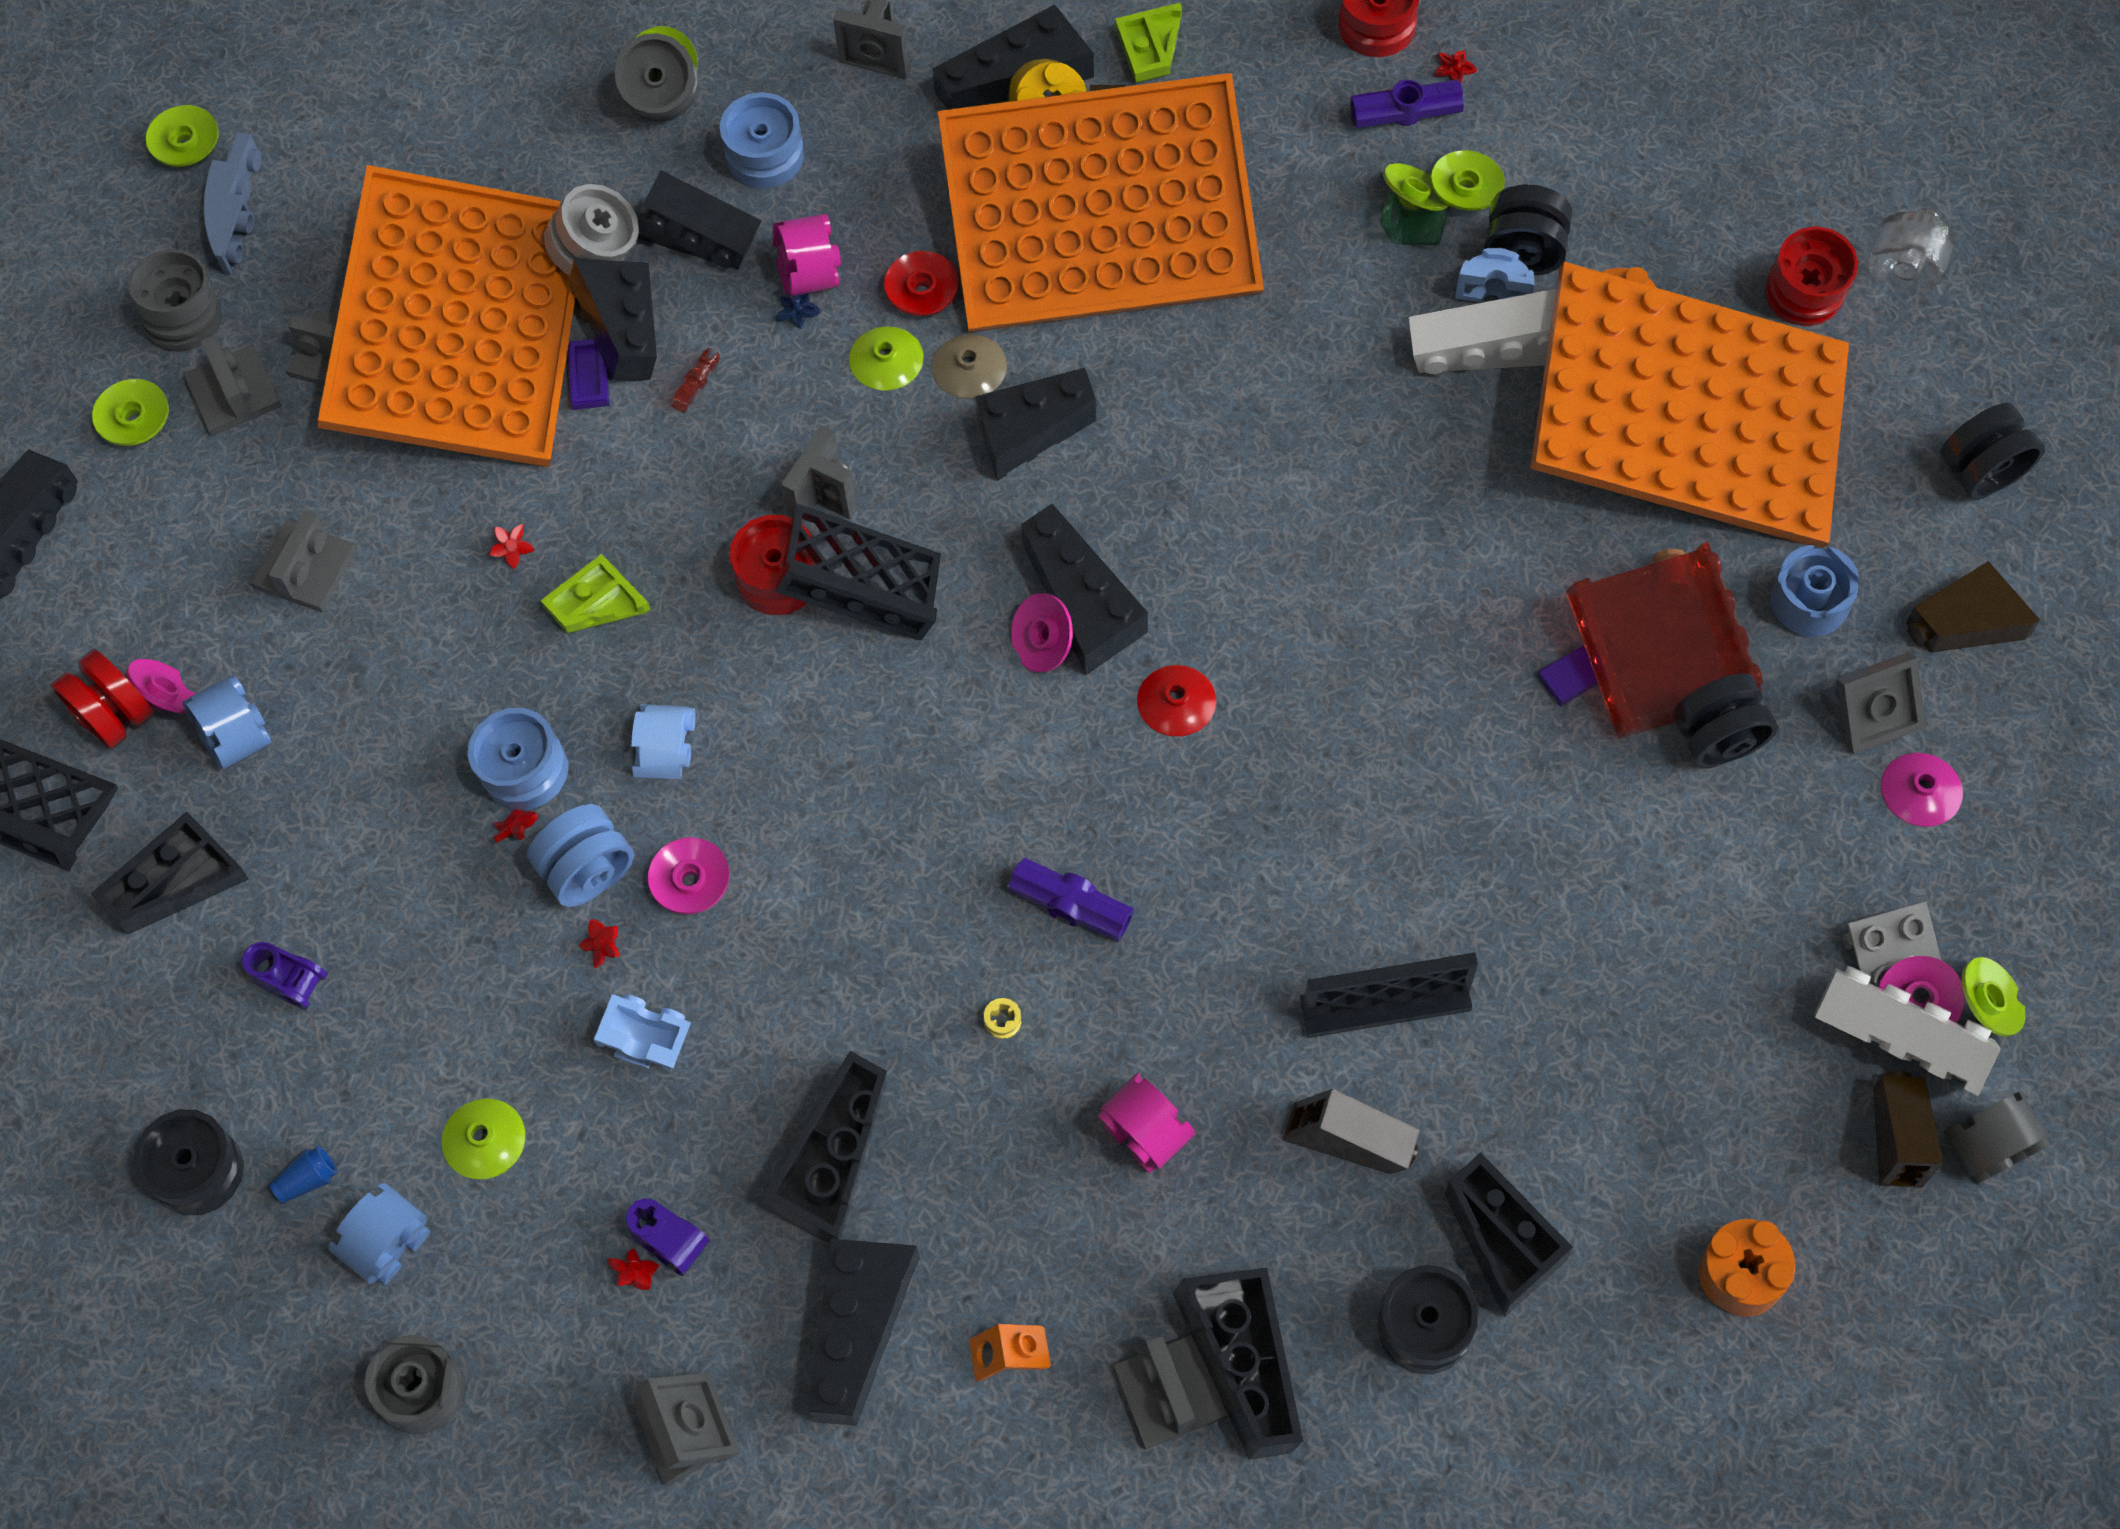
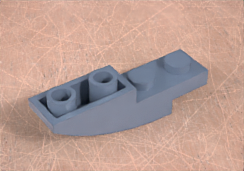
M239 132L236 133L227 161L212 160L204 192V219L208 240L223 273L228 275L232 274L235 263L239 264L242 261L244 254L242 242L245 234L251 233L254 227V214L250 211L246 201H248L251 194L250 179L253 171H259L262 161L261 152L257 149L251 134Z

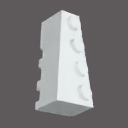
M1556 289L1409 317L1413 356L1418 372L1439 374L1444 371L1545 365Z
M1847 966L1845 972L1837 968L1835 969L1815 1011V1018L1865 1042L1871 1043V1041H1875L1880 1044L1879 1047L1902 1060L1911 1061L1914 1059L1919 1061V1065L1928 1070L1927 1072L1942 1079L1951 1080L1954 1077L1966 1083L1965 1090L1979 1096L2001 1050L1997 1042L1989 1038L1992 1032L1990 1029L1970 1020H1967L1965 1026L1949 1019L1950 1011L1930 1002H1927L1925 1008L1909 1001L1910 993L1893 985L1887 984L1885 990L1869 983L1870 975L1853 967Z

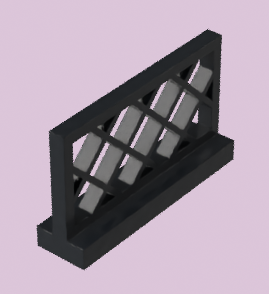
M797 503L792 512L782 572L777 578L775 592L916 640H922L936 622L937 608H934L941 553ZM802 519L814 523L821 534L810 538L801 526ZM841 533L849 535L858 546L847 551L836 535ZM827 540L837 556L825 560L815 546ZM876 546L886 548L894 559L883 563L872 548ZM806 549L816 565L811 566L795 560L796 553ZM863 553L873 566L872 569L863 573L852 559V557ZM915 558L929 563L928 572L919 576L908 560ZM842 562L852 575V578L849 579L835 574L831 566ZM897 565L900 566L909 581L898 585L888 571ZM879 575L889 590L884 591L875 588L867 579ZM915 587L923 598V604L908 599L904 591Z
M0 739V769H3L5 780L0 782V793L9 791L11 799L10 803L0 805V844L69 872L77 859L75 852L107 809L118 790L117 784ZM23 760L32 763L34 772L11 778L8 766ZM56 774L66 776L67 786L45 792L43 779ZM37 782L40 794L20 800L16 799L14 788ZM92 787L103 791L96 801L79 805L76 793ZM72 796L74 808L51 814L48 802ZM43 804L46 816L31 821L22 819L21 810ZM78 818L79 825L70 837L56 832L54 824Z
M1476 953L1307 980L1305 995H1300L1307 1037L1312 1038L1470 1012L1472 1010V1003L1469 993L1478 966Z

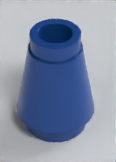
M317 1146L312 1150L306 1148L275 1180L270 1182V1187L277 1199L285 1204L289 1200L330 1184V1178L337 1174V1169L330 1156L321 1146Z

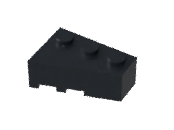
M660 170L642 205L638 218L639 233L637 239L714 262L723 268L739 270L762 220Z
M574 258L568 286L571 293H575L581 305V314L585 322L589 323L595 335L594 342L612 380H650L657 359L649 263Z
M1085 368L975 396L977 420L997 481L1007 476L1008 472L1021 464L1035 459L1039 453L1054 444L1061 443L1096 421V398Z
M186 811L95 889L91 895L127 934H130L249 879L240 865Z
M1481 1152L1449 1180L1445 1197L1504 1317H1506L1567 1261L1573 1246Z

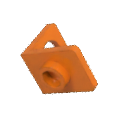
M997 1324L969 1340L976 1381H983L1005 1369L1044 1370L1051 1366L1043 1326ZM986 1342H989L993 1349V1358L989 1366H985L982 1360V1349Z

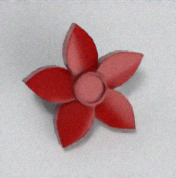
M1465 50L1457 51L1453 58L1448 54L1438 52V60L1443 65L1437 68L1434 77L1450 75L1451 81L1458 80L1461 83L1464 75L1474 74L1478 69L1473 63L1465 61Z
M523 524L513 527L509 534L503 528L493 527L494 536L499 543L490 548L489 556H504L506 564L515 569L519 563V554H527L535 550L530 543L520 541L524 533Z
M513 810L505 821L494 822L496 829L500 831L493 837L496 843L505 839L511 833L518 840L524 839L525 829L531 827L538 819L537 813L535 811L523 813L522 810Z
M590 919L588 924L590 937L583 940L579 946L584 951H594L593 965L594 969L604 963L606 956L609 958L620 957L619 951L614 945L618 937V926L605 927L600 921Z
M634 1248L628 1252L626 1261L617 1258H609L607 1264L612 1269L620 1272L616 1280L617 1286H630L633 1284L638 1289L648 1291L651 1287V1277L659 1267V1264L651 1260L640 1261V1257Z

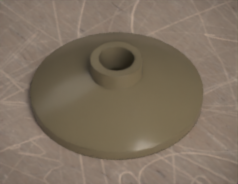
M975 334L960 335L945 342L937 350L932 363V372L937 384L950 395L967 399L994 391L1002 383L1007 371L1006 357L1000 346L987 337ZM966 357H973L975 359L971 363L963 361Z

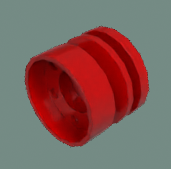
M1819 226L1801 228L1789 235L1781 245L1775 258V263L1766 280L1764 292L1768 306L1778 317L1795 325H1820L1833 318L1841 308L1847 292L1857 275L1859 262L1854 247L1846 237L1838 232Z

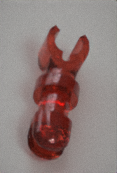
M707 348L703 351L696 367L689 369L685 375L686 381L676 391L673 397L675 401L671 407L682 413L686 412L688 406L695 398L698 389H704L708 383L706 377L710 371H714L720 361V354L718 352L710 359L708 356L712 348Z

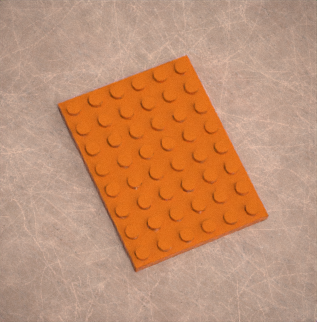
M1232 73L938 111L968 332L1263 293L1264 285Z
M367 165L320 406L318 428L550 467L576 298L575 293L572 294L568 286L570 275L564 273L553 263L545 248L544 232L547 223L554 212L558 210L562 201Z
M1564 261L1558 271L1530 469L1801 544L1824 548L1830 541L1849 343Z

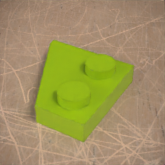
M1181 2L1115 18V29L1135 83L1170 74L1182 17Z
M602 554L541 600L543 608L567 633L645 614L651 610L647 600Z

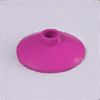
M1039 593L1031 595L1021 603L1014 615L1011 628L1012 646L1019 654L1021 664L1033 672H1049L1060 666L1067 657L1072 643L1073 628L1070 614L1063 602L1051 594Z
M137 659L132 661L126 670L127 679L152 708L186 714L182 701L196 693L186 688L177 669L159 661Z
M1910 753L1896 758L1887 766L1881 780V792L1888 808L1898 818L1915 826L1931 827L1945 823L1957 813L1962 803L1963 789L1958 775L1948 763L1930 754ZM1918 781H1928L1931 784V788H1922Z
M694 837L681 838L665 845L654 856L648 871V884L655 900L665 909L684 915L700 913L714 906L726 892L730 879L729 865L723 852L713 843ZM689 875L698 877L697 883L692 886L684 885L683 881Z
M1925 955L1906 957L1894 963L1885 972L1880 981L1879 988L1885 990L1887 984H1890L1910 993L1909 1001L1925 1008L1927 1002H1930L1950 1011L1949 1019L1956 1023L1962 1015L1965 1005L1962 981L1954 969L1940 959ZM1925 988L1929 992V998L1925 1002L1915 1001L1912 996L1915 989Z

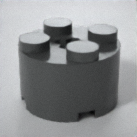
M2021 1090L1976 1113L1966 1121L1944 1131L1945 1136L1970 1177L1974 1176L1978 1184L2051 1145L2046 1138L2048 1134Z
M419 1335L398 1337L391 1341V1344L380 1353L377 1352L368 1364L364 1380L365 1393L374 1410L393 1428L408 1434H425L447 1425L458 1410L464 1392L461 1370L450 1355L432 1339ZM418 1378L422 1380L421 1384L410 1392L408 1387L416 1385Z

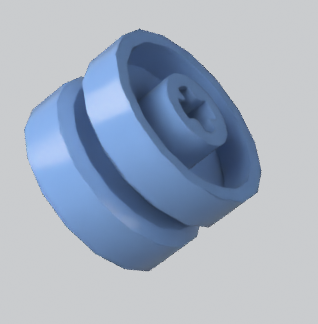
M765 92L753 93L733 101L724 111L719 124L727 168L735 179L746 186L763 189L777 187L791 180L798 173L805 155L798 113L789 101L776 94Z
M506 708L493 713L476 727L469 740L467 756L472 771L482 783L487 794L498 805L507 809L532 810L545 805L560 792L567 779L569 762L563 746L556 738L550 724L539 713L526 708Z
M594 804L578 806L552 820L536 835L527 853L530 864L541 878L547 879V885L558 902L567 907L585 904L618 882L631 867L635 856L633 849L622 834L614 831L613 823L603 809Z

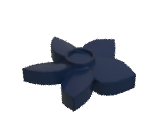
M808 293L793 296L792 298L780 296L781 305L784 309L779 311L775 318L776 321H784L792 317L793 324L801 329L805 318L817 316L820 314V309L814 303L809 302Z

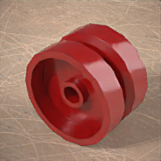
M1341 0L1338 30L1342 40L1353 51L1364 56L1381 58L1397 54L1405 49L1415 36L1419 0Z
M764 515L750 520L738 530L730 546V563L741 598L752 609L767 615H786L801 609L807 604L806 602L775 592L777 578L782 572L791 517L785 515ZM801 523L805 532L812 538L810 531ZM806 549L796 553L795 560L811 566L816 565Z
M93 648L78 661L79 670L90 683L89 686L76 675L65 672L50 684V687L64 703L70 715L89 734H93L112 751L127 738L126 729L115 716L116 713L129 724L139 727L154 714V710L132 683L103 654Z

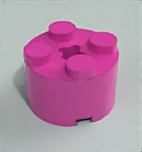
M827 214L774 223L772 226L773 247L778 246L779 258L775 259L785 293H789V296H797L839 286L836 267L841 266V258L838 246L836 244L830 245L828 236L831 235V227Z
M1135 1073L1100 1107L1101 1112L1097 1115L1104 1124V1129L1120 1145L1126 1139L1129 1141L1126 1146L1133 1153V1158L1149 1174L1155 1168L1160 1170L1196 1135L1195 1130L1188 1121L1182 1124L1176 1118L1178 1116L1176 1107L1146 1078L1142 1080L1139 1073Z

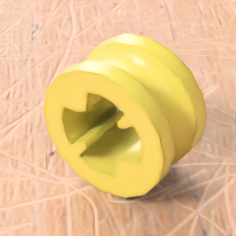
M998 998L991 1001L984 1011L985 1027L992 1036L1000 1039L1015 1035L1021 1026V1012L1018 1005L1007 998ZM1003 1009L1008 1010L1009 1017L1014 1015V1020L1007 1021L1005 1027H998L996 1019L991 1021V1017L999 1016L1000 1010Z

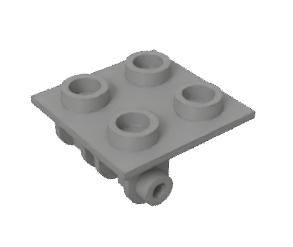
M1927 901L1847 923L1849 931L1843 934V943L1846 949H1854L1859 970L1870 975L1869 983L1876 987H1879L1885 972L1901 959L1925 955L1941 960Z

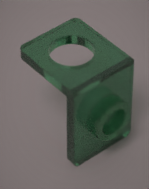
M1388 191L1380 224L1392 243L1401 245H1439L1447 214L1443 210H1405L1395 192ZM1392 207H1393V209H1394V221H1393V224H1391V219H1390Z

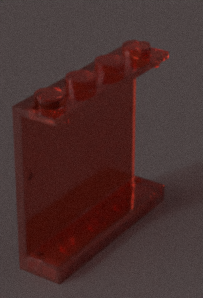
M1708 542L1702 543L1693 552L1601 580L1590 582V579L1586 578L1574 582L1565 591L1618 739L1674 723L1675 720L1672 713L1683 698L1696 689L1728 675L1750 674L1754 678L1760 692H1762L1761 685L1763 680L1758 665L1751 661L1747 650L1749 647L1748 635L1744 627L1738 625L1734 614L1735 600L1733 594L1728 588L1725 589L1720 576L1722 572L1720 558L1715 551H1711Z

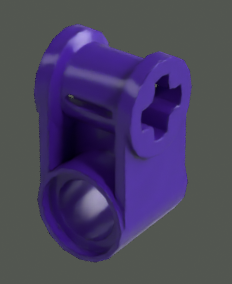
M256 942L250 945L242 957V965L257 986L302 1010H307L309 1007L308 999L319 980H325L328 975L322 967L301 956H295L267 942ZM274 960L270 969L265 972H257L258 966L262 962Z
M640 1199L635 1201L627 1211L626 1222L632 1238L640 1246L651 1252L664 1265L668 1266L670 1263L677 1269L674 1272L681 1276L685 1275L710 1242L709 1238L700 1229L687 1220L679 1218L655 1200ZM653 1216L656 1224L653 1227L646 1224L641 1229L639 1220L641 1218L650 1220Z

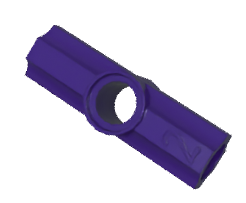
M1402 80L1396 83L1392 90L1352 95L1350 97V107L1353 125L1356 128L1395 122L1402 126H1410L1418 122L1420 118L1463 112L1464 102L1461 83L1458 80L1421 85L1414 80Z
M1025 857L1016 866L1008 885L1009 892L1045 908L1052 918L1055 919L1056 916L1062 917L1070 921L1069 925L1072 927H1077L1080 924L1116 942H1119L1123 937L1134 914V908L1098 892L1096 887L1087 879L1069 872L1063 876Z

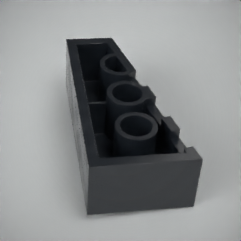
M1054 4L932 68L935 94L947 110L996 104L1009 100L1011 80L1017 70L1024 64L1040 59L1058 61L1073 68L1084 81L1094 78V53Z
M29 449L0 479V600L3 596H7L12 592L16 582L15 577L22 566L29 564L34 559L36 545L44 533L48 534L53 530L57 521L56 515L64 503L72 501L77 491L78 481L67 464Z
M1050 504L1021 524L1022 545L1047 594L1060 599L1070 614L1073 628L1071 646L1075 650L1085 675L1148 633V612L1053 504Z
M849 1051L764 1193V1208L829 1244L830 1238L841 1239L886 1086V1070Z
M830 1238L808 1411L813 1422L857 1426L899 1310L905 1299L911 1278L920 1259L917 1246Z
M1259 1268L1182 1279L1174 1290L1173 1296L1248 1459L1291 1454L1303 1442V1436L1268 1269Z

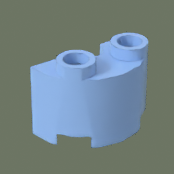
M1503 248L1484 249L1481 255L1473 257L1469 262L1466 260L1463 263L1459 273L1455 299L1481 303L1482 299L1488 295L1505 299L1531 294L1535 285L1534 272L1532 269L1529 271L1527 266L1518 260L1519 255L1516 252Z
M640 704L641 712L635 713L631 747H636L635 765L632 766L633 776L681 779L683 767L689 768L691 762V745L684 743L687 731H694L696 721L695 708L678 705Z
M612 994L594 1038L596 1045L615 1049L614 1057L648 1069L651 1063L662 1066L666 1071L672 1070L691 1022L686 1021L683 1014L672 1009L662 1008L660 1014L644 1009L646 1002L636 996L623 994L622 997Z

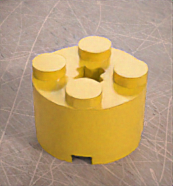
M1050 59L1032 60L1020 67L1014 74L1010 83L1009 102L1045 97L1043 93L1046 90L1052 92V96L1087 92L1080 75L1068 65Z

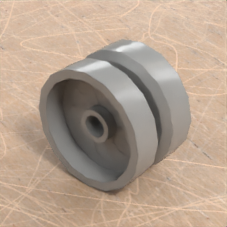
M585 184L578 186L565 196L558 210L554 212L548 221L544 232L545 248L553 263L568 275L571 273L574 258L623 261L624 257L636 243L639 233L638 219L630 203L618 192L604 185Z

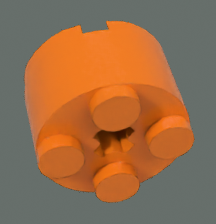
M1754 1219L1732 1221L1715 1233L1703 1251L1698 1268L1700 1284L1709 1300L1723 1310L1741 1317L1760 1315L1770 1310L1793 1282L1795 1274L1793 1250L1787 1239L1772 1222ZM1741 1261L1744 1262L1746 1267L1752 1266L1754 1272L1751 1274L1748 1268L1741 1269L1739 1267Z

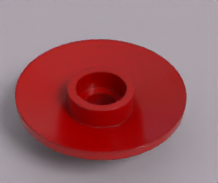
M915 251L899 257L891 264L885 275L884 287L887 298L898 310L910 315L926 316L940 312L954 300L958 292L959 279L954 265L944 256L931 251ZM920 286H926L929 288L926 291L916 290Z
M1171 665L1157 669L1143 681L1138 691L1137 706L1142 719L1150 728L1163 735L1181 737L1191 735L1208 724L1215 712L1216 694L1211 682L1198 670L1188 666ZM1174 691H1180L1184 696L1181 699H1173L1170 694Z

